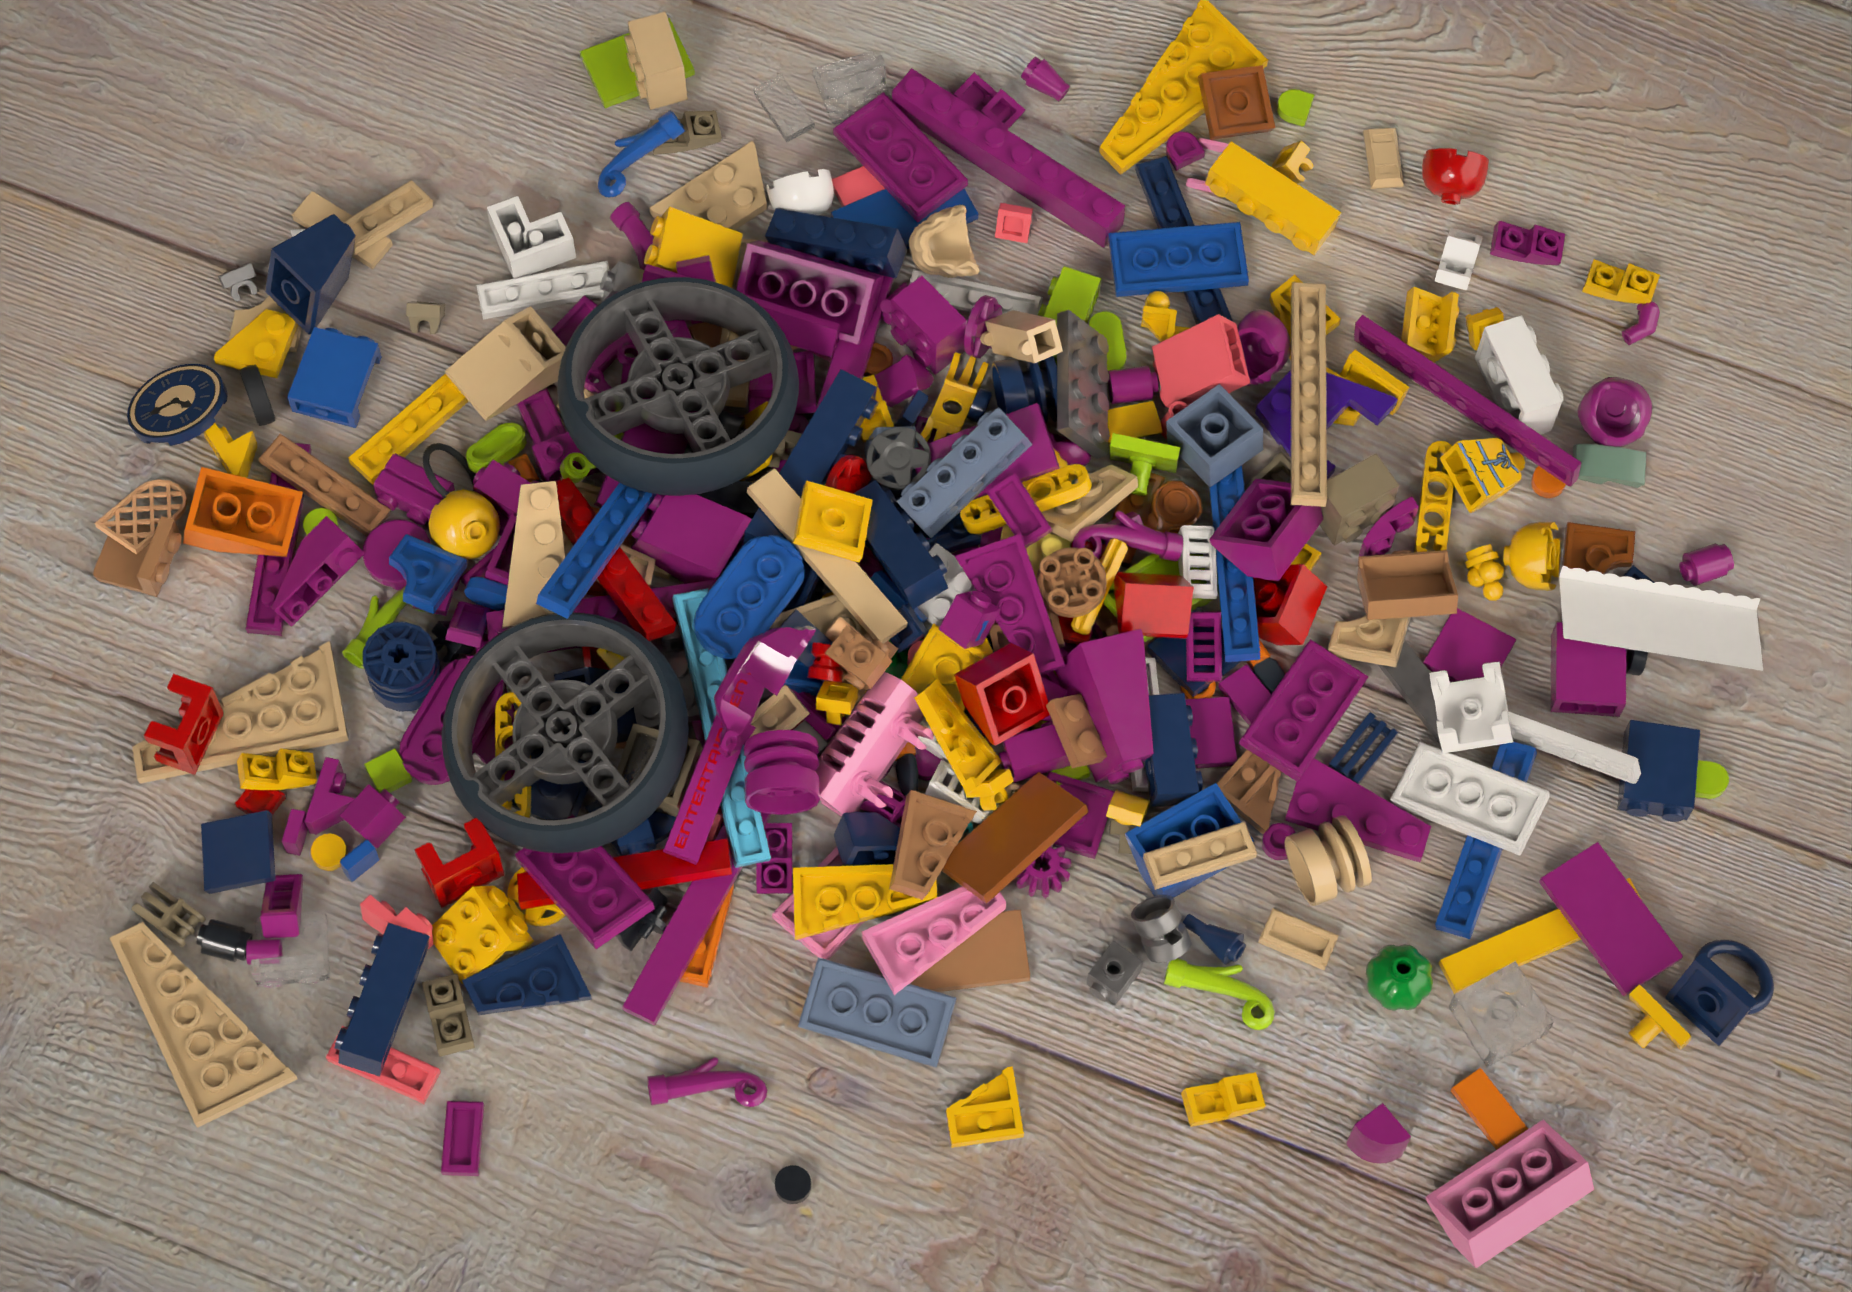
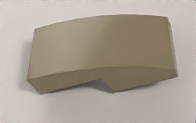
M716 110L685 111L682 119H679L686 131L676 139H669L654 149L653 155L689 151L721 142L722 137ZM650 120L648 128L659 120Z
M453 974L422 982L439 1057L475 1048L458 975Z

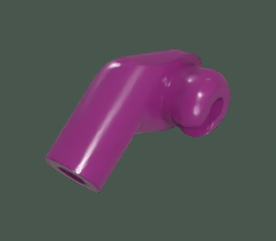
M1655 302L1637 305L1636 309L1639 310L1637 313L1639 316L1638 323L1622 331L1623 339L1628 345L1656 331L1660 310Z

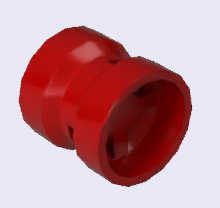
M813 642L811 653L815 660L809 666L807 677L842 683L844 672L841 666L825 654L831 645Z

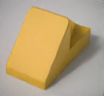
M214 423L203 432L208 444L227 473L248 478L258 446L254 432L250 431L233 440L225 426L218 428L216 423Z

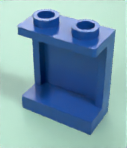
M314 327L287 396L292 412L356 428L360 419L358 406L375 363L380 364L382 358L378 343L365 336H358L356 338L344 335L341 331L334 328L321 329Z

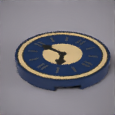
M184 364L169 368L149 379L135 393L127 411L129 425L135 435L146 444L151 442H168L172 446L184 443L199 436L216 422L214 417L222 405L227 402V388L220 375L206 365Z

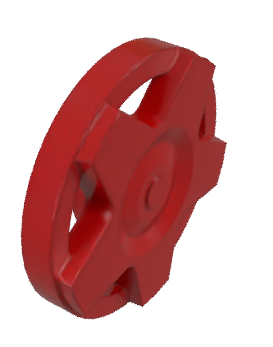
M846 455L834 465L825 486L853 494L868 485L871 480V474L866 462L862 458L855 455Z

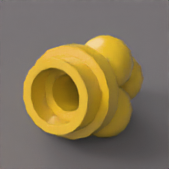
M1491 544L1466 552L1465 555L1468 561L1465 562L1467 569H1470L1467 574L1469 584L1473 587H1482L1484 585V597L1489 601L1499 600L1503 595V586L1498 581L1503 578L1504 568L1499 562L1495 561L1500 558L1498 552L1493 551Z

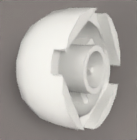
M820 169L818 170L819 176L811 177L808 171L773 181L774 186L767 184L766 188L773 209L778 208L814 215L826 212L831 206L834 197L830 171Z

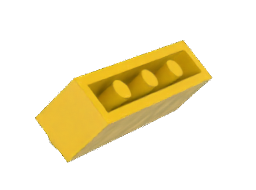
M1232 141L1209 169L1205 182L1216 196L1225 197L1236 204L1241 212L1259 219L1270 231L1282 234L1291 240L1296 248L1308 251L1312 255L1317 253L1335 229L1341 214L1340 211Z

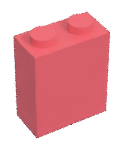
M1219 314L1152 346L1155 359L1153 367L1159 377L1161 385L1160 398L1165 407L1169 408L1175 401H1182L1189 406L1219 384L1228 393L1250 384L1237 324Z

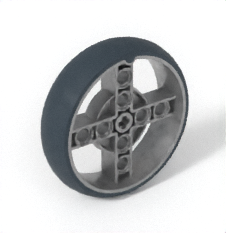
M670 277L645 281L619 291L600 303L582 320L574 331L562 356L557 393L561 415L570 437L583 455L601 472L628 487L660 495L684 496L710 492L733 484L755 471L774 453L784 439L795 414L799 394V377L793 351L785 334L770 314L757 302L731 287L713 281L689 277ZM665 321H702L723 327L740 337L711 348L694 339L673 338ZM628 333L639 355L631 366L627 382L585 399L584 384L592 364L610 344ZM771 372L773 391L767 407L748 429L730 440L718 418L726 404L729 390ZM645 423L661 432L684 434L693 453L665 454L642 450L617 439L614 435ZM704 437H712L711 439H702Z
M554 613L520 622L506 629L484 645L465 666L452 689L447 702L442 727L443 757L450 782L457 797L473 818L481 821L490 832L519 847L546 853H570L593 849L611 843L628 834L649 818L672 789L684 762L688 743V712L685 696L680 681L665 656L650 641L625 624L603 616L586 613H572L568 619ZM574 646L601 648L625 658L590 686L575 680H557L547 683L529 660L536 655L550 650ZM532 676L527 684L523 686L518 685L521 678ZM503 679L521 702L513 722L514 744L476 772L472 756V739L476 720L487 697ZM629 684L625 692L614 693L619 685ZM652 692H655L660 717L657 743L646 767L636 781L629 786L609 761L617 742V719ZM543 702H552L547 710L538 711L539 706ZM594 705L601 706L596 714L586 715L590 707ZM566 727L569 733L563 735L560 731ZM538 748L544 749L540 757L536 759L529 758L534 750ZM593 753L589 761L578 763L579 758L583 754ZM515 770L514 776L511 779L501 781L502 775L505 772ZM541 778L557 784H572L583 781L603 807L575 818L538 820L518 815L501 805L506 801L510 802L515 798V794L522 793L523 788L531 786ZM607 778L614 779L610 787L599 789V785L603 780Z

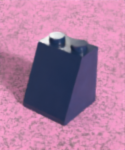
M335 214L271 248L265 292L308 335L312 333L314 327H318L349 278L356 235L348 224L343 223Z

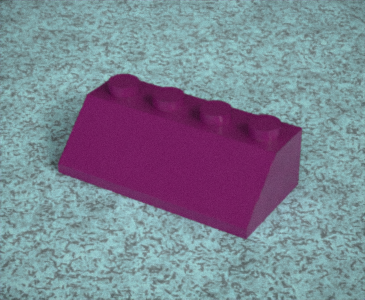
M756 240L747 243L736 290L748 296L838 323L840 328L837 339L859 345L875 312L884 276Z

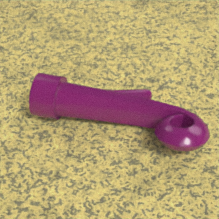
M625 202L612 212L610 220L628 237L636 253L639 267L644 270L647 266L644 263L645 255L649 246L653 244L654 236L650 234L649 229L640 219V213L630 202Z
M1117 511L1115 515L1125 526L1111 524L1090 525L1081 529L1073 540V548H1085V541L1089 539L1093 545L1092 552L1097 559H1099L1102 553L1101 539L1109 541L1115 538L1125 542L1126 546L1157 554L1160 559L1175 562L1179 560L1183 550V536L1181 534L1162 533L1152 530L1132 520L1122 511Z
M716 1057L696 1068L666 1077L664 1074L647 1076L651 1105L668 1103V1100L688 1095L735 1087L736 1100L746 1107H754L760 1105L765 1100L767 1087L759 1076L749 1072L710 1071L719 1062ZM749 1087L755 1090V1093L748 1095L744 1093V1090Z

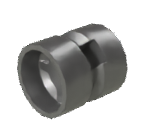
M1167 895L1154 896L1139 903L1133 909L1131 918L1138 934L1142 937V945L1151 962H1169L1181 957L1189 950L1192 945L1185 924L1181 922V914L1174 898Z

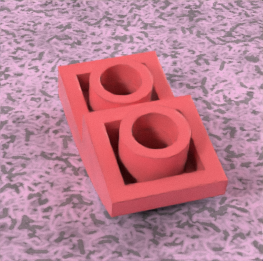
M369 895L360 903L362 920L380 933L384 934L388 923L430 936L428 949L434 945L433 927L422 914L417 913L415 915L405 907L397 915L395 910L386 901L382 900L379 902L372 895Z

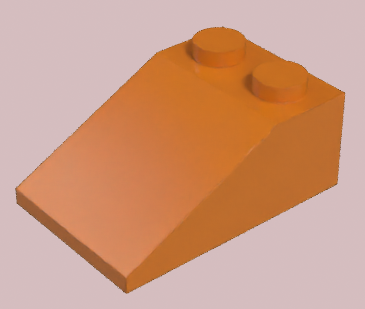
M201 467L184 530L183 544L216 552L287 557L303 492Z

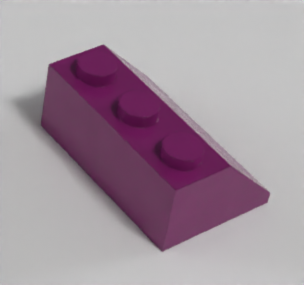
M1255 478L1210 537V543L1248 577L1279 581L1323 521L1321 506L1291 505V483Z

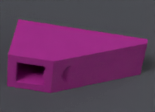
M326 516L301 541L271 608L292 627L365 553Z

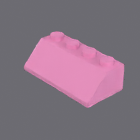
M1543 1119L1427 1195L1426 1201L1453 1245L1477 1268L1593 1191L1594 1187L1588 1162Z

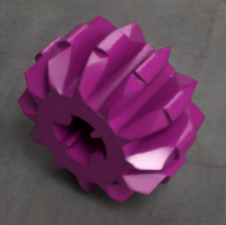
M1053 843L1017 876L1019 878L1017 887L1021 889L1029 885L1028 895L1030 897L1036 894V890H1041L1042 896L1045 899L1049 897V888L1058 893L1062 891L1061 882L1069 881L1070 873L1067 869L1071 867V859L1064 857L1066 852L1064 846L1053 849ZM1040 863V867L1045 864L1048 866L1047 871H1042V868H1040V871H1037L1035 865Z

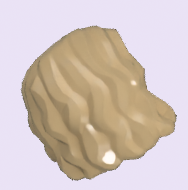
M965 205L942 209L939 212L933 213L927 220L915 227L909 238V247L912 260L919 270L926 274L940 275L947 278L973 276L980 272L979 265L976 264L969 243Z

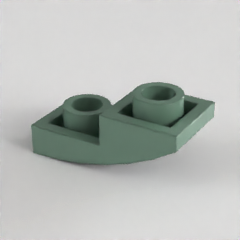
M1576 444L1573 446V457L1582 463L1578 479L1600 485L1607 481L1635 488L1645 485L1646 452L1593 444Z

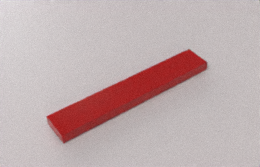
M728 838L705 842L696 865L663 852L664 849L613 857L641 890L732 874ZM528 872L517 874L518 903L521 910L555 904Z

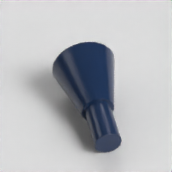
M1188 914L1183 920L1185 927L1200 936L1204 944L1224 965L1231 961L1236 962L1242 956L1246 944L1243 943L1244 934L1212 924L1207 925L1191 914Z

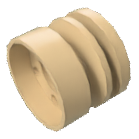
M1341 815L1333 818L1332 825L1329 822L1320 823L1319 838L1312 829L1308 828L1286 836L1285 851L1288 863L1301 893L1310 905L1316 906L1336 898L1338 894L1337 883L1347 893L1354 891L1356 886L1363 888L1370 885L1372 875L1366 849L1355 827L1346 816Z

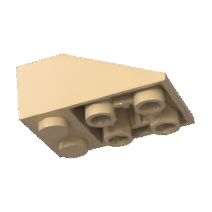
M530 306L504 320L446 369L445 374L484 420L487 421L557 382L561 359L566 346Z

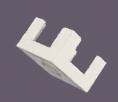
M1500 662L1483 664L1484 677L1451 683L1445 670L1429 673L1437 713V731L1443 753L1513 742Z

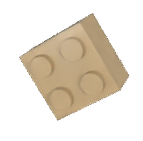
M666 11L628 21L629 35L624 36L628 51L626 54L631 72H635L637 78L635 82L640 99H647L650 110L688 100L684 65Z

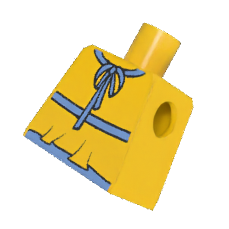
M1499 438L1458 441L1440 457L1444 468L1469 513L1479 510L1510 491L1521 481L1522 475L1520 471L1525 467L1523 455L1519 452L1509 453L1503 440Z

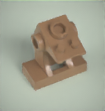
M846 625L825 654L841 666L844 672L842 683L852 684L859 689L857 703L866 690L872 689L893 662L891 658L898 648L889 641L883 644L879 640L873 639L867 632L861 636Z

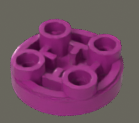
M391 520L380 524L370 532L363 545V552L365 553L363 560L368 573L377 582L390 586L395 590L404 588L406 580L400 571L389 565V556L405 534L431 544L428 535L420 526L406 520Z

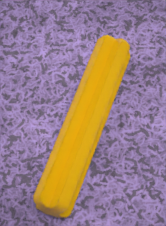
M1115 538L1109 540L1100 560L1106 573V592L1104 598L1090 613L1073 618L1071 627L1074 631L1083 635L1090 633L1128 550L1125 542Z

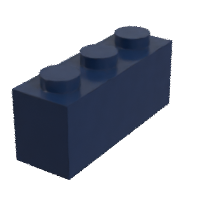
M1184 693L1149 695L1154 754L1144 762L1151 807L1173 806L1197 794L1203 788L1201 771H1196L1194 760L1198 755L1196 738H1191L1189 727L1192 726L1193 722L1192 708L1190 705H1186Z

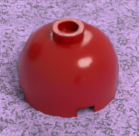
M1452 148L1427 150L1422 164L1425 186L1431 193L1441 197L1442 203L1458 205L1461 199H1469L1483 188L1487 178L1489 159L1472 151H1468L1467 156L1457 154V149Z

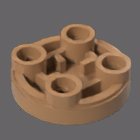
M1063 548L1045 557L1040 563L1036 579L1045 606L1051 612L1063 617H1080L1090 613L1101 603L1106 592V573L1103 565L1091 550L1087 548Z

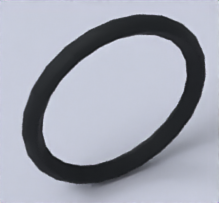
M434 443L426 448L423 454V467L430 483L442 497L446 498L445 495L449 494V492L439 483L431 469L430 455L435 450L445 451L456 458L467 471L474 486L473 480L476 473L469 469L467 459L460 452L442 443Z

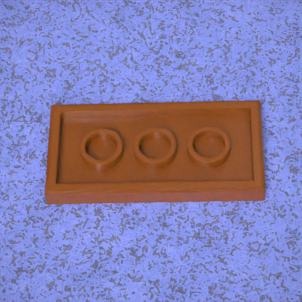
M1038 772L954 847L942 871L987 904L1088 813L1087 806Z

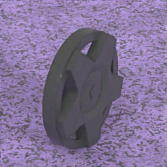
M907 427L891 428L878 434L872 440L867 452V466L873 479L882 487L895 491L904 490L910 483L918 482L927 474L926 470L931 464V452L926 440L918 432ZM899 435L895 440L888 439L889 437ZM915 440L922 445L924 451L914 448ZM877 451L880 458L873 463L874 453ZM922 467L921 471L912 478V470ZM893 475L896 483L888 482L882 479V477Z

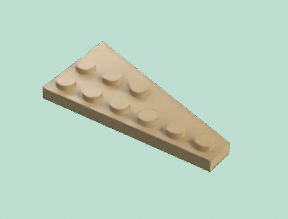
M330 641L319 646V650L304 658L300 656L291 661V665L274 674L268 673L220 699V705L224 714L197 772L237 764L241 753L272 757L276 756L280 748L301 751L349 741ZM146 740L132 746L136 775L140 784L189 773L157 762L154 754L156 751L159 752L161 748L159 746L150 744Z
M143 922L110 937V941L197 1128L298 1079Z

